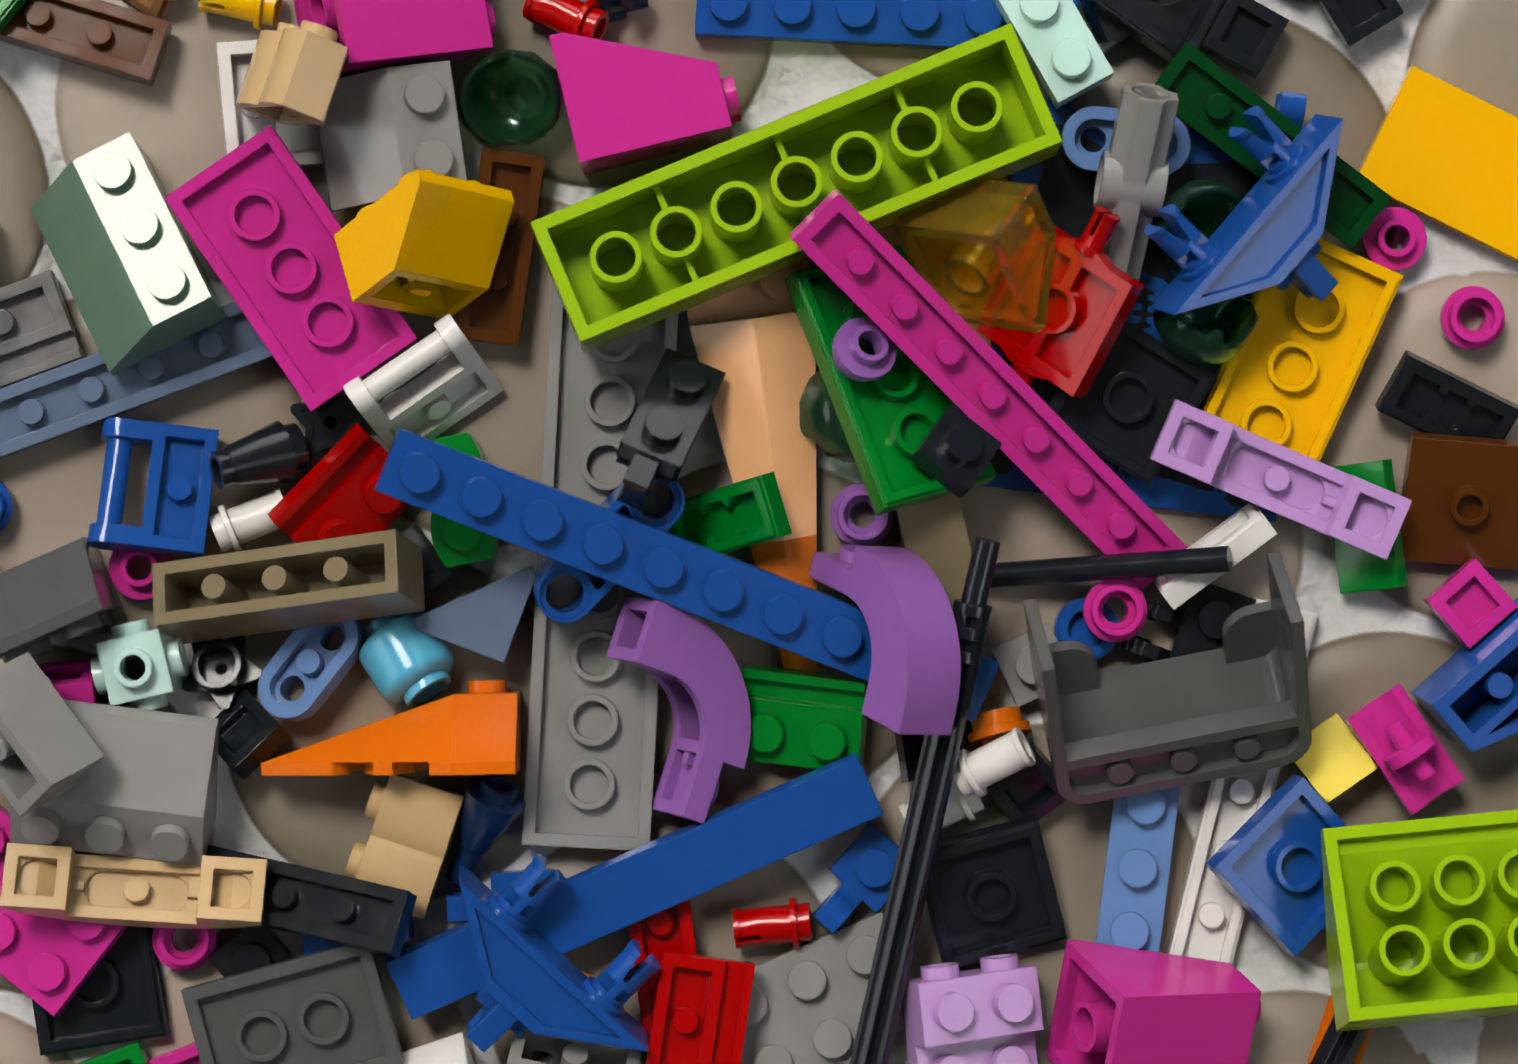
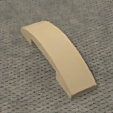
M7 843L0 908L41 917L132 927L211 929L261 926L268 861L267 859L202 855L201 866L132 857L75 854L73 848L68 846Z

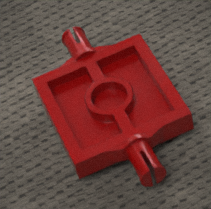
M1101 206L1095 207L1094 213L1081 238L1070 236L1047 219H1034L976 329L1001 347L1009 361L1012 362V369L1030 387L1035 378L1049 380L1072 397H1085L1144 288L1143 284L1116 267L1103 251L1117 223L1121 220L1117 214H1112L1113 212Z

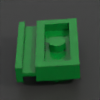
M745 664L740 668L747 688L751 713V737L747 760L818 769L857 752L863 766L867 716L861 713L868 681L852 676Z

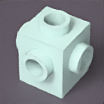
M148 618L110 627L113 639L95 643L98 657L91 658L90 661L92 677L98 694L100 696L108 694L109 703L113 706L127 702L129 708L146 710L169 706L166 693L181 690L182 676L189 673L187 657L181 639L179 637L173 639V637L159 629L151 630ZM131 655L140 657L145 664V672L138 680L130 678L126 659Z

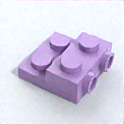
M1018 954L984 956L979 958L980 968L959 971V963L957 962L921 966V977L907 979L902 1001L908 1063L1038 1064L1034 1031L1044 1030L1037 966L1019 963Z

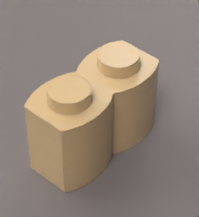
M302 20L300 27L279 22L276 31L262 30L236 101V106L280 124L299 126L301 123L323 125L349 48L336 43L339 36L338 32L311 21Z
M406 774L390 776L387 783L376 780L364 817L375 820L367 844L355 842L344 876L410 891L417 896L412 916L424 920L432 903L462 813L465 794Z

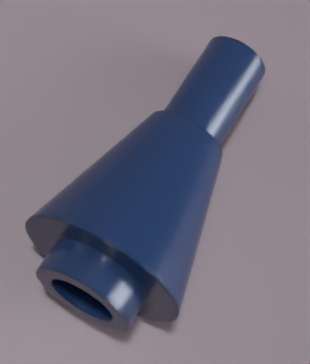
M500 774L474 776L467 780L458 836L459 845L446 871V877L451 882L460 885V863L474 874L482 854L488 852L526 807L525 800L519 793L517 785L509 778Z

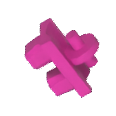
M1396 683L1345 718L1347 724L1372 757L1379 771L1410 815H1414L1433 799L1465 780L1401 684Z

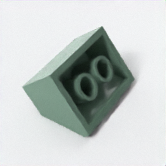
M131 132L72 160L30 208L96 346L112 375L227 318L179 219L164 199L167 195L147 154Z

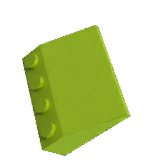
M1518 809L1323 828L1321 830L1327 963L1337 1032L1518 1014Z

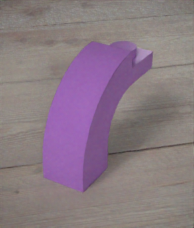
M844 544L841 546L840 553L814 552L809 577L851 598L861 610L868 626L871 641V669L861 714L897 734L951 735L960 690V644L951 604L935 572L918 554L902 547Z
M625 595L606 657L636 667L651 675L665 691L673 713L674 729L672 743L654 797L652 809L704 824L708 810L714 804L718 795V778L722 765L744 769L749 752L751 713L747 688L741 670L723 640L706 623L694 615L658 600Z

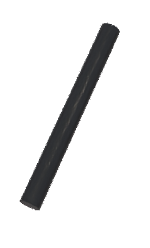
M1230 546L996 562L991 588L1231 572L1232 553Z

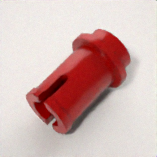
M526 0L523 8L525 20L536 22L559 33L563 32L602 40L609 23V13L602 10L600 2L596 0H588L586 3L580 0Z
M790 898L789 905L747 909L733 908V931L736 949L793 943L794 949L801 948V942L813 941L810 903L798 904L797 898Z

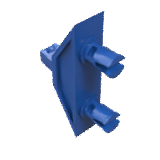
M1253 106L1242 113L1256 135L1246 128L1231 126L1229 136L1234 141H1237L1265 169L1264 175L1209 239L1180 212V209L1174 203L1158 211L1174 235L1163 227L1147 224L1144 234L1150 240H1154L1181 267V270L1150 308L1176 315L1273 286L1285 291L1291 284L1305 297H1314L1319 301H1323L1338 284V281L1314 256L1322 248L1317 241L1323 236L1343 118L1315 114L1296 138L1291 141L1265 115V111L1260 106Z
M537 854L532 859V862L501 894L491 891L460 863L459 884L484 981V986L476 994V999L483 1006L466 1024V1038L482 1052H485L508 1029L512 1030L518 1037L529 1029L533 1034L650 1052L648 1030L627 1013L623 1005L654 973H657L662 968L653 954H650L632 968L641 955L640 942L631 939L627 947L596 978L587 977L530 926L528 921L559 888H562L567 883L561 871L556 869L535 885L546 869V857Z

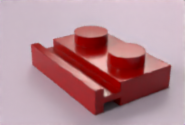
M356 423L267 515L295 543L384 531L410 504L375 490V485L389 452Z
M662 949L660 956L662 968L658 971L649 1031L650 1052L646 1051L645 1064H741L755 972L754 962H741L720 957Z

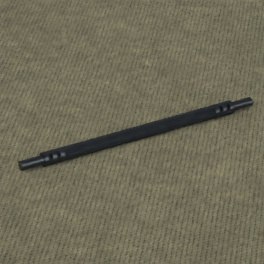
M975 537L962 598L954 599L952 610L960 644L961 679L951 735H924L850 1064H888L977 671L981 661L982 649L992 613V607L987 605L1001 544L994 540Z

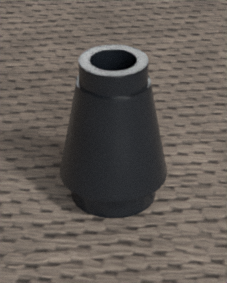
M274 421L222 447L220 450L210 452L209 465L216 485L223 489L231 486L241 487L295 482L297 474L309 470L310 457L305 437L299 426L295 423L283 425L280 421Z

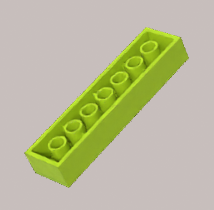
M1009 23L530 222L536 243L584 353L810 259L788 235L834 189L877 231L1056 156L1062 144V139L1014 28Z

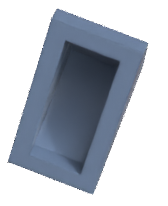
M529 566L414 618L413 620L418 631L497 661L506 662L533 594L532 587L536 574L535 567Z

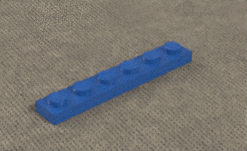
M697 0L695 37L946 50L1007 25L993 0ZM1073 0L1079 11V0Z

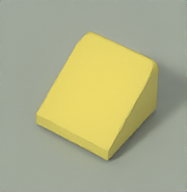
M1337 713L1311 730L1312 742L1310 748L1304 756L1293 762L1301 775L1326 803L1332 801L1378 768L1372 757Z

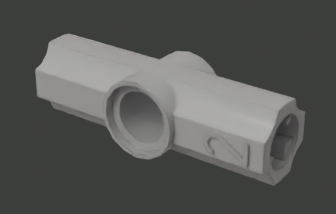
M1143 82L1131 85L1123 84L1110 147L1109 150H1103L1093 197L1094 207L1101 206L1113 212L1112 214H1117L1121 218L1103 250L1104 253L1108 255L1116 267L1138 282L1148 243V237L1144 234L1147 224L1152 225L1153 217L1158 218L1160 216L1158 211L1162 209L1169 174V162L1166 160V156L1173 135L1179 102L1177 93L1170 92L1160 85Z

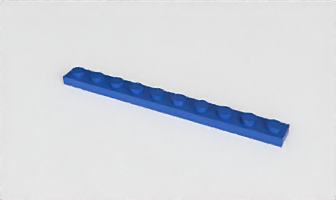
M401 427L398 428L375 485L376 491L866 681L869 680L871 669L870 634L865 618L858 606ZM984 655L981 656L967 715V720L974 723L999 665L997 661Z

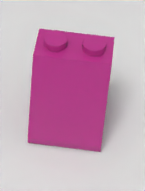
M293 0L298 27H300L302 20L329 27L339 33L336 43L349 48L340 78L386 67L450 60V63L468 60L493 48L492 39L496 32V18L492 5L485 0Z
M563 32L549 35L575 147L584 175L732 139L731 123L741 121V107L733 76L720 78L717 62Z
M1067 940L1045 1056L1053 1064H1249L1248 1056L1253 1031L1261 1015L1260 997L1262 992L1231 963L1082 940Z

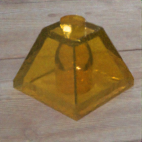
M980 179L898 215L892 225L911 266L967 323L1034 333L1042 331L1047 319L1057 233L1037 185Z

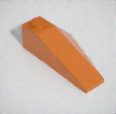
M506 679L468 680V692L451 694L261 763V777L343 776L359 771H364L365 775L395 776L399 774L416 773V770H429V776L516 774L523 767L521 691H506Z

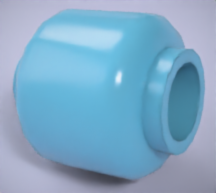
M413 612L404 615L377 617L366 628V633L369 637L359 651V659L362 667L383 699L394 704L406 703L408 707L414 708L429 702L442 693L451 682L448 674L454 665V656L446 641L418 631L413 619L423 614Z

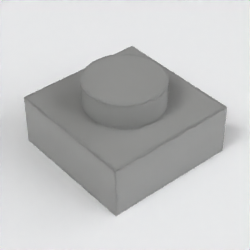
M1044 623L1043 626L1048 644L1058 642L1050 623ZM1025 632L991 648L992 655L995 661L999 663L998 668L1016 706L1020 707L1037 699L1028 633Z

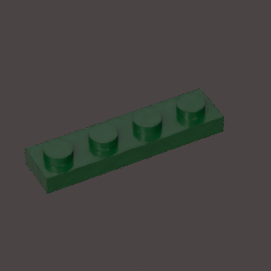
M1188 42L1184 43L1154 83L1170 92L1177 93L1179 102L1176 117L1258 179L1264 175L1265 169L1237 141H1234L1229 136L1231 126L1246 128L1256 135L1242 113L1253 106H1260L1265 111V115L1291 141L1302 131V128ZM1337 156L1324 229L1353 249L1392 197Z

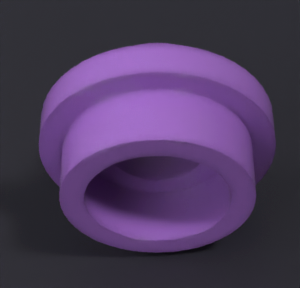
M858 317L847 321L838 329L833 338L832 351L834 363L837 369L851 380L864 382L878 380L895 363L897 354L896 344L870 318ZM858 340L866 342L872 348L874 355L863 352Z
M864 483L852 484L840 491L832 503L830 518L833 529L848 544L874 545L884 539L889 533L894 521V511L876 516L874 510V519L869 526L858 527L854 525L850 519L851 508L859 502L867 503L872 508L873 505Z

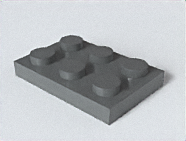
M339 945L186 987L181 991L201 1064H403L405 1061L377 958L373 952Z

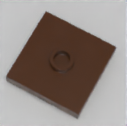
M1410 431L1401 496L1412 500L1400 528L1405 561L1463 566L1469 559L1476 558L1485 568L1518 570V441Z

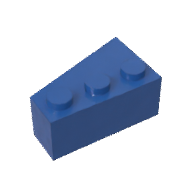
M1517 598L1514 602H1515L1516 605L1518 606V598ZM1518 607L1470 649L1464 646L1461 647L1410 692L1452 741L1471 752L1518 733Z

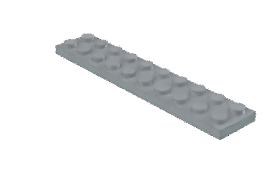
M556 206V211L568 206ZM552 280L542 483L598 505L622 483L628 467L616 462L620 442L666 348L677 352L679 313L583 353ZM654 481L639 511L645 514H655L663 510L669 500L667 485L660 481ZM537 553L536 572L548 557ZM567 574L556 576L547 585L545 593L547 601L555 606L571 604L579 595V580ZM615 584L585 616L570 623L555 622L548 618L535 601L524 794L526 807L523 812L522 845L630 851L651 842L659 683L645 671L608 658L606 655L625 595L652 600L657 599Z

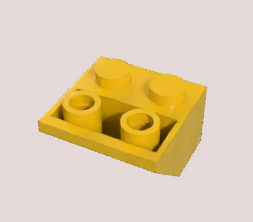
M416 169L402 176L394 188L375 203L359 210L352 221L334 234L352 302L438 319L443 318L449 313L451 316H454L490 287L515 202L512 191L481 184L474 180L467 181L437 174L427 169Z

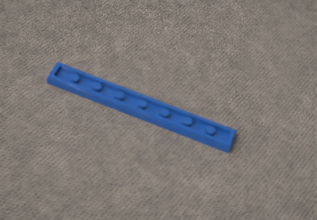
M855 752L708 816L704 824L699 822L692 823L566 878L567 883L562 888H559L528 921L530 926L560 953L565 954L883 815V811L858 754ZM469 921L402 950L400 958L386 957L385 964L412 1020L480 991L484 986Z

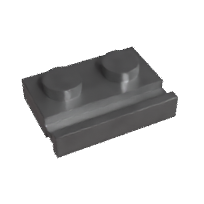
M51 270L0 288V389L85 357L76 337V330L55 273Z

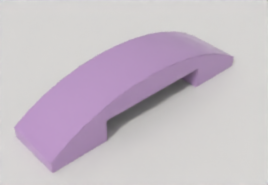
M1177 399L1172 404L1149 458L1387 560L1412 503V500L1354 475L1347 474Z

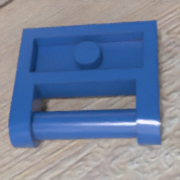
M120 417L105 418L103 420L101 440L106 442L107 445L96 523L89 525L87 544L93 548L109 551L131 550L188 558L203 557L213 476L209 465V454L217 450L219 430ZM136 445L152 447L141 527L122 525L132 446Z

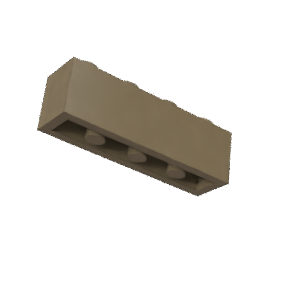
M397 529L152 564L153 625L173 638L179 637L183 644L425 611L422 548Z

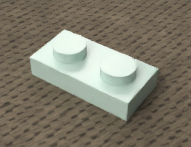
M993 0L1006 23L1012 24L1026 58L1056 109L1112 78L1114 71L1073 0Z

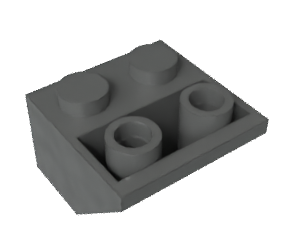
M82 537L0 573V659H3L4 663L29 652L33 659H37L54 651L50 639L61 634L64 635L66 641L74 638L79 640L113 625L108 614L124 606L111 581L99 549L87 544L88 537Z

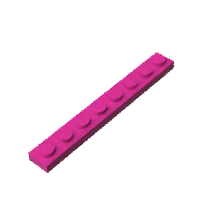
M836 189L788 235L971 420L1002 443L999 448L1105 555L1188 548ZM1157 577L1132 578L1130 580L1143 592Z

